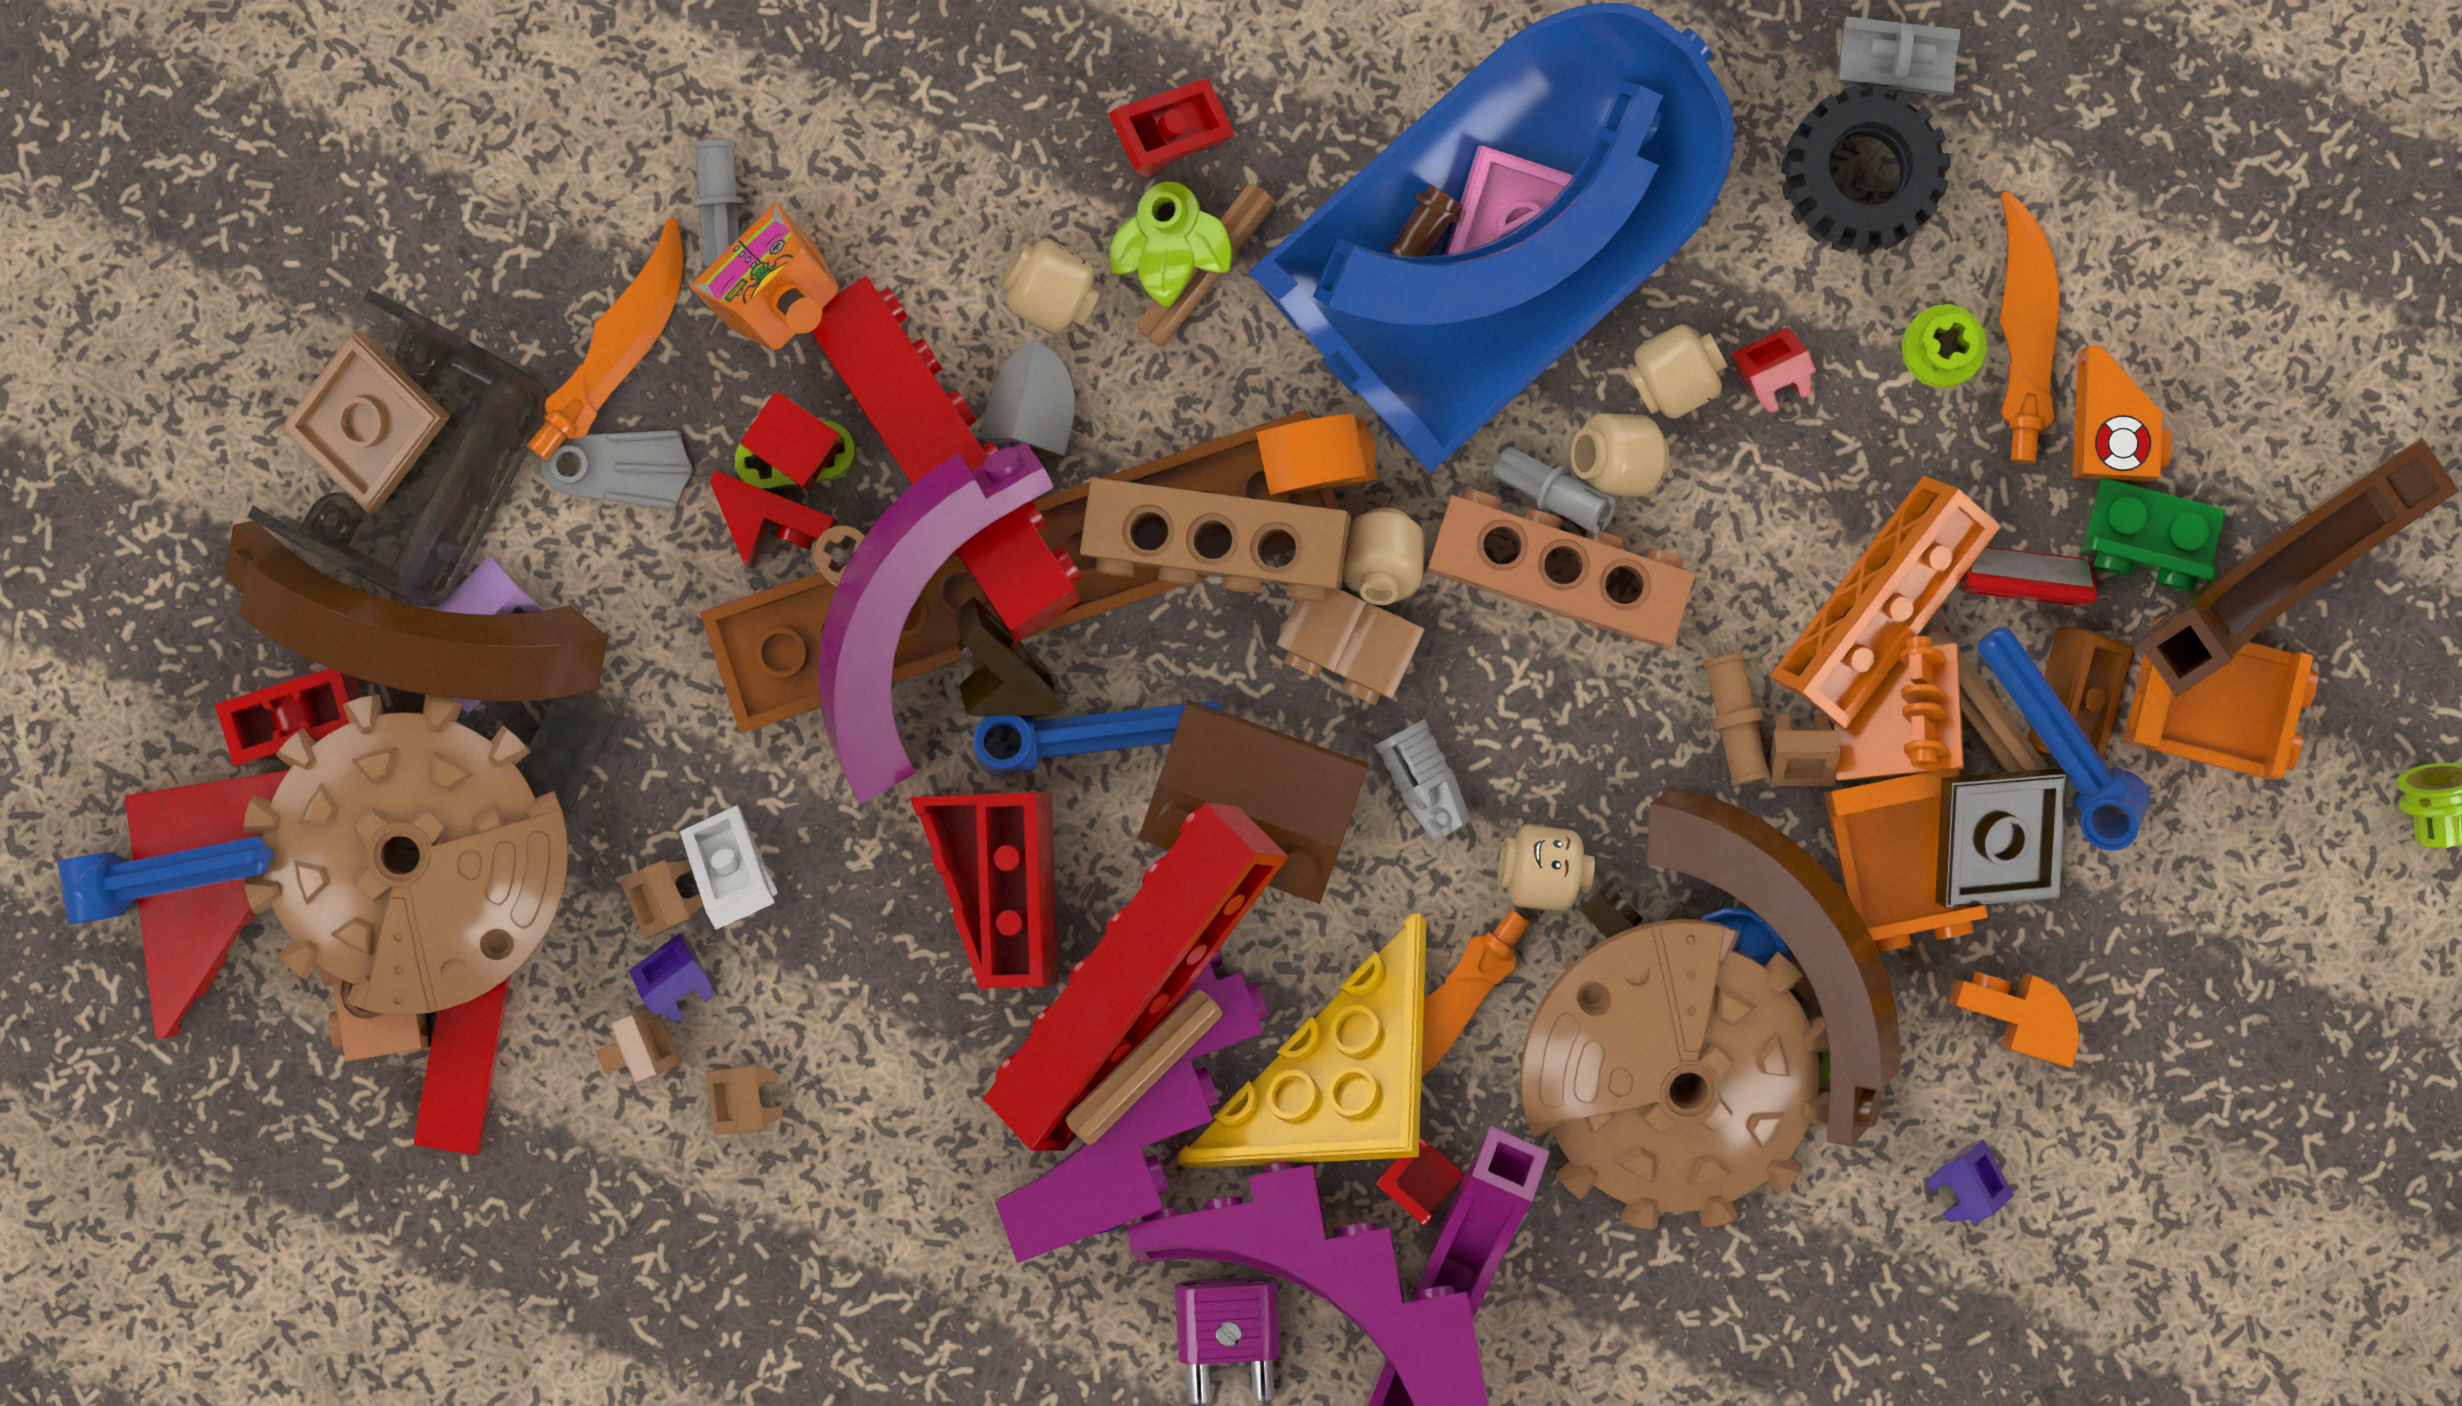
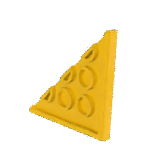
M1420 913L1410 914L1403 922L1405 927L1379 953L1374 951L1340 986L1342 991L1316 1018L1311 1016L1277 1051L1279 1056L1253 1082L1248 1081L1213 1116L1216 1119L1213 1124L1190 1147L1185 1145L1177 1153V1163L1184 1169L1268 1165L1277 1161L1310 1163L1419 1157L1427 920Z

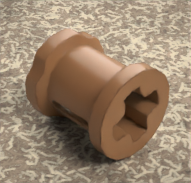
M846 525L834 526L824 531L817 539L813 551L814 563L825 579L836 587L847 565L839 573L835 572L837 563L831 558V552L835 547L846 550L851 542L855 543L853 550L855 552L865 538V535L856 528Z

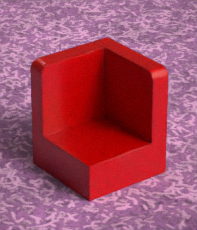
M776 392L772 394L739 443L752 454L809 492L845 439L840 433L789 398Z
M1419 1135V1157L1392 1158L1374 1178L1377 1186L1425 1227L1433 1217L1431 1213L1465 1174Z

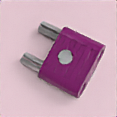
M1265 1276L1216 1277V1279L1188 1280L1176 1283L1175 1303L1178 1361L1187 1364L1189 1402L1198 1405L1196 1364H1200L1202 1404H1205L1211 1400L1209 1364L1251 1362L1252 1397L1254 1400L1262 1401L1260 1361H1264L1266 1401L1275 1397L1273 1359L1281 1355L1277 1279Z

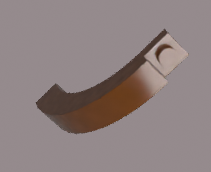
M2421 437L2371 471H2366L2233 563L2217 575L2214 581L2205 584L2161 619L2142 637L2138 644L2174 696L2177 697L2231 662L2235 654L2250 639L2307 594L2362 555L2458 493L2459 488L2425 439Z
M255 520L233 525L230 551L226 557L225 568L226 580L242 593L239 616L278 644L313 662L362 680L404 691L467 700H544L569 697L598 691L608 636L571 605L539 612L499 615L464 614L415 607L363 592L323 574L291 552Z
M1671 787L1650 803L1647 865L1683 872L1707 881L1728 892L1766 921L1789 947L1801 964L1814 989L1828 1033L1831 1055V1085L1827 1142L1852 1146L1869 1127L1876 1125L1881 1109V1090L1900 1071V1035L1896 1005L1887 971L1871 934L1841 887L1813 857L1791 838L1764 820L1735 805L1702 793Z

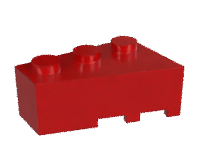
M1027 792L910 797L915 814L921 819L933 854L930 855L937 874H941L954 910L952 915L979 989L1045 987L1058 984L1052 793Z

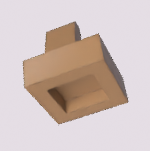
M1781 714L1778 717L1769 757L1770 786H1834L1840 756L1839 730H1832L1828 718L1824 714H1815L1812 730H1792L1790 714Z
M662 860L620 881L645 940L690 919L691 915L704 906L700 894L689 899L680 896L675 884L677 878L692 870L689 862H666Z
M649 1008L611 1023L618 1042L596 1050L605 1075L628 1066L634 1083L682 1064L662 1014L659 1013L655 1016Z
M745 1066L706 1071L714 1135L764 1130L765 1125L782 1117V1106L763 1107L760 1103L759 1088L765 1083L779 1081L778 1073L775 1070Z

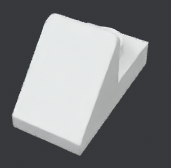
M738 805L680 831L705 911L716 930L775 903L773 896L777 894V889Z

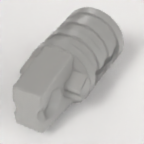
M1423 719L1374 745L1378 754H1381L1384 760L1383 763L1386 769H1389L1395 786H1398L1403 801L1429 837L1434 841L1461 828L1470 822L1471 818L1455 774L1451 767H1448L1443 752L1439 750L1434 735H1431L1428 729L1429 726L1426 720Z

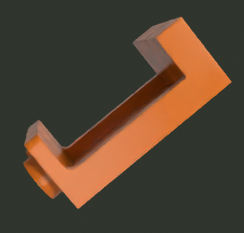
M2164 617L2152 620L2150 629ZM2247 642L2235 654L2231 662L2175 697L2144 652L2122 743L2267 780L2283 779L2286 769L2293 770L2296 767L2301 753L2303 735L2302 733L2295 732L2301 707L2309 708L2317 688L2318 672L2311 670L2313 655L2304 652L2291 653Z
M1958 769L1917 773L1824 792L1844 893L1860 914L1879 952L1911 946L1910 933L1934 929L1936 940L1974 933L1972 921L1988 918L1986 905L1945 908L1935 902L1941 781L1943 777L1960 776Z

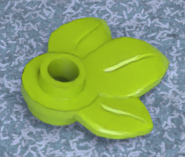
M1166 181L1152 186L1144 193L1138 204L1137 216L1123 224L1115 233L1110 244V268L1114 275H1126L1138 271L1139 279L1148 294L1162 306L1169 308L1183 291L1194 267L1211 273L1224 274L1230 272L1232 246L1224 224L1216 217L1200 211L1199 202L1191 190L1183 184ZM1168 202L1175 203L1176 210L1174 216L1168 221L1160 222L1158 220V211L1161 206Z

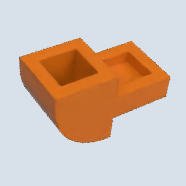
M1354 413L1315 418L1256 432L1269 495L1303 494L1322 488L1358 486L1378 480L1374 464L1377 454L1375 442L1367 431L1365 418L1355 419Z
M1974 972L1971 983L1954 979L1947 1004L2008 1022L2001 1047L2073 1068L2079 1043L2078 1024L2071 1005L2064 995L2052 984L2037 976L2022 974L2015 997L2008 995L2011 982L1993 976Z

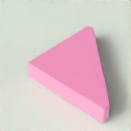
M1478 146L1460 201L1463 205L1456 214L1461 220L1458 224L1453 223L1444 255L1481 246L1514 231L1546 207L1567 185L1573 175L1485 146Z

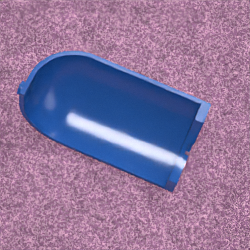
M1595 3L1582 5L1541 19L1518 32L1490 54L1248 273L1295 330L1301 329L1324 356L1321 361L1353 396L1358 393L1381 418L1379 420L1380 425L1428 473H1431L1673 256L1701 226L1724 185L1730 166L1734 141L1733 118L1728 98L1707 63L1713 58V53L1702 38L1692 29L1687 28L1680 33L1654 13L1629 4ZM1621 79L1663 95L1658 107L1661 110V119L1657 131L1647 144L1641 145L1637 156L1659 165L1644 196L1623 226L1608 243L1580 269L1550 290L1518 306L1489 316L1457 323L1432 325L1395 324L1362 318L1328 307L1312 297L1338 238L1373 251L1396 255L1388 247L1391 243L1393 244L1419 202L1415 198L1417 192L1424 195L1431 184L1460 202L1478 146H1485L1574 175L1584 161L1599 131ZM1451 222L1430 256L1444 255L1454 222Z

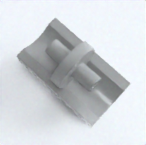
M1846 16L1843 22L1837 83L1870 87L1873 84L1886 86L1887 89L1951 96L1954 93L1955 65L1960 29Z

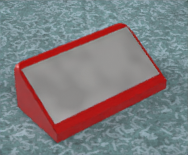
M1988 546L1983 549L1963 575L1959 584V589L1962 590V593L2074 607L2092 605L2093 602H2096L2097 597L2092 565L2085 558Z

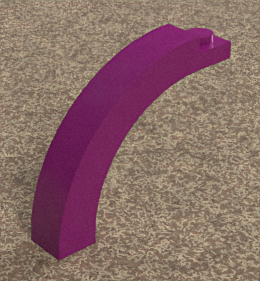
M1026 441L1014 448L1008 447L994 452L984 461L982 466L970 472L958 453L929 471L907 489L881 515L859 544L842 574L831 600L822 632L818 663L819 698L823 723L832 751L860 805L916 773L901 745L896 729L891 701V677L894 656L901 631L922 589L947 558L974 534L1054 487L1044 467Z
M1492 1126L1489 1127L1445 1215L1407 1303L1417 1301L1416 1293L1433 1287L1452 1286L1454 1287L1455 1294L1467 1292L1473 1318H1475L1493 1276L1533 1201L1550 1153L1549 1151ZM1383 1357L1364 1406H1414L1399 1375Z

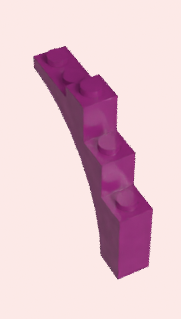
M1219 951L1215 953L1173 1010L1193 990L1201 989L1220 1007L1222 1011L1221 1018L1094 1144L1088 1145L1083 1143L1077 1150L1040 1178L995 1199L997 1210L1017 1263L1163 1209L1158 1195L1170 1191L1157 1155L1144 1158L1141 1147L1213 1121L1209 1107L1219 1103L1218 1096L1207 1068L1204 1067L1195 1071L1191 1059L1263 1033L1259 1019L1269 1016L1256 980L1245 984L1241 972L1216 980L1212 969L1223 965Z
M1277 1161L1263 1167L1264 1174L1249 1176L1253 1202L1243 1203L1242 1198L1237 1196L1222 1197L1206 1202L1204 1204V1211L1180 1215L1179 1209L1164 1208L1142 1216V1222L1127 1225L1130 1250L1138 1263L1195 1259L1239 1264L1284 1278L1328 1302L1370 1338L1399 1375L1414 1406H1490L1472 1307L1467 1292L1455 1294L1454 1287L1452 1286L1433 1287L1417 1292V1301L1405 1303L1395 1243L1390 1229L1378 1230L1376 1223H1358L1341 1228L1339 1230L1340 1237L1329 1239L1319 1180L1313 1165L1301 1167V1163Z

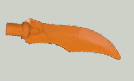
M2004 191L2000 196V200L2004 210L2007 229V265L1998 323L2007 342L2010 364L2008 365L2006 394L2000 412L2002 418L2009 423V430L2013 431L2010 461L2021 464H2035L2039 433H2043L2055 418L2052 396L2050 395V383L2059 316L2058 278L2051 249L2035 217L2009 191Z
M670 217L666 219L659 241L645 266L622 295L594 323L591 343L583 363L576 368L571 377L559 389L546 398L544 408L547 414L543 417L545 424L526 445L545 462H547L565 439L571 440L588 434L599 408L650 350L670 318L678 297L683 273L682 241L675 218Z
M1512 908L1493 933L1488 931L1485 936L1476 935L1469 940L1458 964L1445 979L1446 982L1424 997L1421 1079L1447 1053L1494 985L1499 984L1509 973L1515 970L1516 951L1513 948L1528 929L1531 922Z

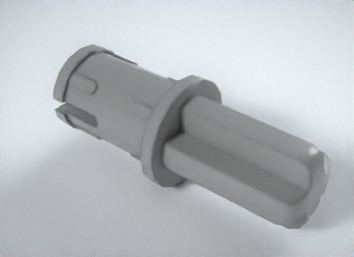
M719 139L694 142L699 199L692 201L693 207L700 210L703 263L706 267H709L740 237L737 206L743 205L744 201L743 197H738L736 192L734 140Z
M1513 447L1505 448L1493 466L1492 473L1500 482L1536 500L1539 511L1545 513L1553 511L1559 515L1561 514L1593 534L1597 535L1599 530L1603 531L1614 514L1616 507L1614 497L1581 483L1571 476L1570 469L1560 465L1553 469Z

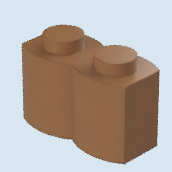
M1342 590L1341 593L1325 591L1324 602L1296 600L1276 646L1288 651L1283 661L1284 664L1318 679L1322 668L1346 678L1341 688L1342 691L1372 705H1376L1380 695L1393 700L1425 629Z

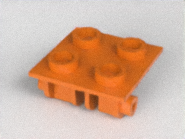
M1915 636L1906 639V649L1900 651V659L1848 727L1844 729L1834 724L1835 730H1839L1840 756L1836 771L1838 782L1964 769L1957 643L1932 646V639L1930 637Z

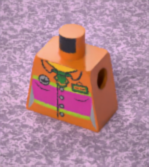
M776 202L689 286L731 330L772 351L782 348L796 333L804 334L815 329L821 321L822 308L837 294L839 285L818 246Z

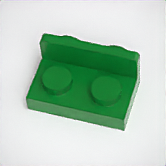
M2101 478L2097 483L2080 553L2096 557L2094 567L2099 570L2123 576H2132L2133 569L2136 567L2158 573L2156 580L2158 585L2185 592H2194L2196 583L2203 585L2215 580L2217 568L2212 567L2226 509Z

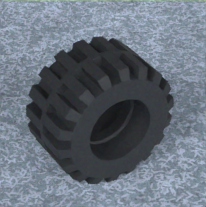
M1872 84L1868 90L1863 91L1859 90L1858 85L1845 88L1841 94L1835 97L1831 94L1820 101L1807 114L1792 134L1786 146L1788 147L1787 154L1782 159L1781 173L1785 174L1786 179L1782 186L1784 199H1791L1794 209L1791 215L1797 224L1804 221L1811 229L1807 235L1818 243L1824 238L1833 243L1831 249L1843 253L1849 248L1858 249V254H1872L1876 249L1883 247L1885 250H1888L1913 235L1931 218L1939 207L1937 203L1945 195L1949 182L1944 179L1945 172L1951 167L1950 153H1943L1941 147L1946 137L1941 127L1934 130L1928 120L1933 114L1924 105L1919 110L1909 104L1912 96L1900 90L1893 96L1885 93L1886 86ZM1856 135L1869 136L1884 143L1895 155L1900 168V185L1894 196L1885 203L1864 205L1854 202L1844 196L1834 184L1830 173L1829 159L1834 147L1844 138Z

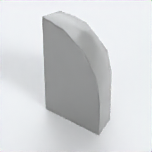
M1033 340L1022 345L1007 360L991 392L979 440L992 441L993 444L1010 447L1011 442L1023 443L1026 441L1029 447L1038 449L1039 454L1065 456L1074 417L1075 393L1069 371L1055 351L1039 341Z

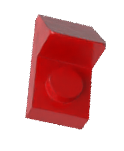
M1208 78L1116 108L1108 113L1135 172L1145 179L1153 177L1175 160L1221 145L1235 135Z
M714 470L711 477V487L744 565L750 569L753 567L770 522L779 525L775 537L809 551L814 540H817L824 531L837 526L839 523L834 517Z

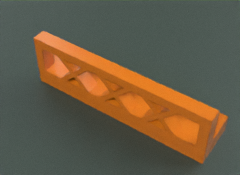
M1923 475L1769 676L1783 688L1805 698L1834 724L1846 729L1900 659V651L1906 649V639L1915 637L1920 633L2001 526L1959 488Z

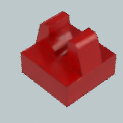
M1788 327L1730 354L1740 378L1770 413L1779 410L1778 402L1775 400V391L1790 383L1802 399L1811 394L1810 374L1816 372L1808 349Z

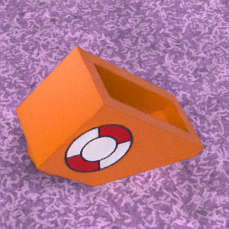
M2089 345L2078 352L2072 478L2093 480L2106 478L2114 481L2150 482L2159 478L2161 467L2167 468L2169 466L2172 451L2171 431L2169 429H2162L2163 413L2102 346Z

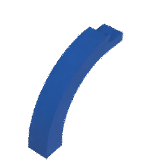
M1621 79L1599 131L1584 161L1571 180L1546 207L1514 231L1492 242L1469 250L1446 255L1421 257L1373 251L1338 238L1312 297L1328 307L1362 318L1395 324L1432 325L1457 323L1489 316L1518 306L1550 290L1575 273L1596 255L1623 226L1644 196L1659 165L1641 158L1637 154L1641 145L1647 144L1657 131L1661 119V110L1658 107L1663 95Z

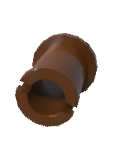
M1430 184L1424 195L1420 192H1417L1415 195L1419 202L1388 249L1396 255L1430 256L1451 222L1458 224L1461 220L1456 214L1463 204Z

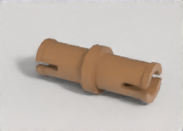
M1743 653L1720 656L1703 662L1704 668L1707 669L1717 717L1711 719L1714 732H1721L1731 775V786H1740L1771 778L1758 723L1763 721L1761 708H1754L1743 662Z

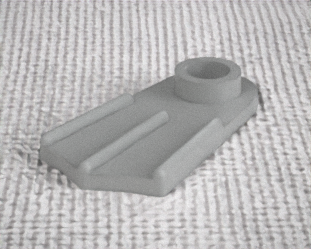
M678 430L585 435L571 440L565 439L547 462L542 460L541 463L542 473L546 482L558 492L672 510L677 509L683 490L694 473L684 448L681 432ZM575 453L581 460L579 472L571 477L563 476L559 470L560 459L565 454Z

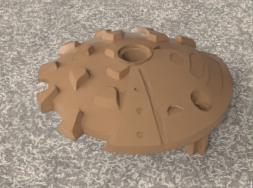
M380 694L361 697L342 704L349 724L329 733L318 742H315L304 728L296 732L276 754L277 757L291 768L280 783L272 801L253 795L245 813L243 832L263 835L262 838L266 847L272 848L274 859L269 861V870L265 874L244 878L246 896L254 914L270 908L274 909L281 925L293 940L291 944L279 953L281 959L292 971L307 980L319 965L334 976L353 984L347 1003L353 1006L383 1014L410 1015L449 1009L471 1001L506 980L526 961L548 931L557 912L567 874L568 840L563 810L556 793L553 791L535 798L527 780L516 766L531 751L507 727L503 725L490 741L477 731L458 723L457 719L463 702L448 697L426 694L423 713L400 712L387 714L383 712ZM404 836L416 843L419 848L420 859L414 870L407 872L398 871L388 863L385 851L391 838Z
M1692 919L1648 923L1625 930L1598 943L1582 954L1577 960L1573 957L1569 958L1563 965L1565 971L1553 983L1542 999L1525 1038L1520 1068V1090L1525 1120L1533 1138L1552 1131L1561 1150L1569 1160L1568 1163L1555 1173L1561 1183L1579 1199H1583L1591 1188L1595 1186L1611 1197L1625 1202L1626 1204L1620 1219L1638 1228L1651 1230L1657 1228L1660 1212L1698 1211L1701 1226L1707 1228L1734 1221L1737 1213L1732 1201L1746 1195L1766 1181L1776 1193L1783 1192L1802 1172V1164L1791 1157V1155L1800 1144L1809 1124L1824 1128L1828 1127L1830 1091L1819 1089L1820 1069L1818 1053L1830 1051L1824 1017L1822 1014L1808 1020L1802 1007L1790 991L1805 976L1792 961L1779 951L1764 966L1752 957L1733 949L1740 931L1722 923ZM1690 1072L1699 1075L1697 1085L1689 1093L1678 1095L1669 1092L1671 1083L1680 1074Z

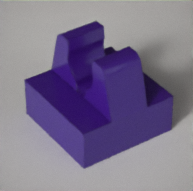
M681 933L677 934L629 970L641 999L655 1016L661 1013L673 1022H680L686 1018L677 1000L690 990L698 992L705 1002L713 997V990L696 952Z
M1984 1139L1961 1149L1927 1180L1930 1190L1938 1189L1942 1185H1950L1957 1194L1960 1201L1951 1205L1943 1213L1949 1222L1971 1220L1972 1224L1994 1215L2014 1196Z

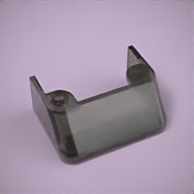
M369 289L364 301L408 325L397 346L395 362L451 417L379 511L367 513L352 497L344 493L333 492L322 496L311 506L300 528L255 506H252L247 517L302 549L418 606L434 607L448 599L460 581L530 450L526 445L545 422L543 417L547 413L544 404L546 398L550 395L544 383L431 319Z

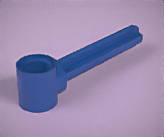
M1997 627L1991 630L1977 643L1978 651L2078 790L2074 795L2073 801L2082 813L2080 826L2085 838L2091 844L2103 850L2116 851L2128 847L2135 840L2150 804V792L2146 783L2136 774L2122 770L2120 767L2109 769L2011 629ZM2105 805L2116 806L2123 810L2126 815L2114 814Z
M1217 701L1197 702L1222 711ZM1186 704L1033 721L1032 715L986 716L980 721L975 730L974 757L977 764L986 773L996 777H1008L1019 771L1038 769L1037 759L1172 744ZM1006 729L1013 732L1019 738L1021 748L1012 758L996 759L986 751L984 747L985 738L995 730Z
M254 836L127 862L117 856L116 852L59 860L57 864L67 925L126 915L125 910L130 907L134 899L263 875L269 870V861L274 859L273 850L266 847L263 838Z

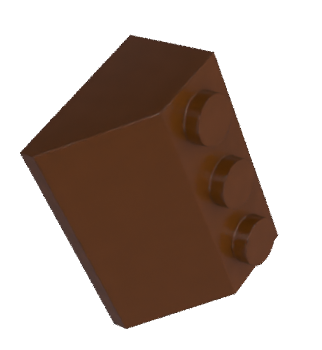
M1188 699L1138 839L1170 850L1181 835L1180 827L1184 820L1194 810L1202 807L1205 802L1238 806L1289 856L1267 886L1320 904L1369 764Z

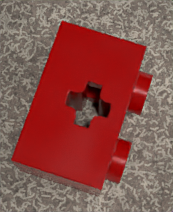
M328 668L216 703L215 707L233 766L251 767L279 758L276 756L279 749L302 728L307 731L315 742H318L329 733L349 724L342 704L361 698V694L355 677Z

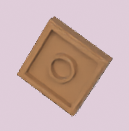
M364 331L351 332L282 424L281 428L368 513L379 511L451 416Z

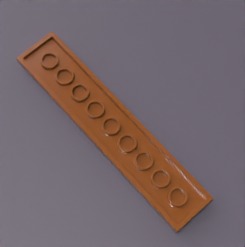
M1306 409L1099 478L1340 510L1332 487L1303 494L1269 495L1256 432L1309 420ZM1090 482L1032 501L1047 524L1038 533L1050 551L1060 545L1064 548L1082 578L1073 583L1080 602L1022 640L1186 585L1158 580L1159 569L1134 566L1133 577L1095 572L1096 561L1088 560L1080 555ZM1149 517L1143 520L1136 530V542L1139 548L1148 551L1161 547L1168 536L1167 523L1161 517ZM1213 525L1204 530L1199 539V550L1203 557L1217 559L1229 551L1232 544V535L1229 528L1223 525ZM1278 533L1269 537L1262 548L1263 560L1296 549L1294 538L1284 533ZM955 551L936 570L924 586L908 614L894 656L891 684L966 659L957 645V641L961 637L954 612L973 596L1002 623ZM848 563L837 566L835 572L839 573ZM820 572L700 612L741 734L821 708L818 663L822 632L830 603L837 587L826 580ZM1198 574L1197 582L1213 576Z

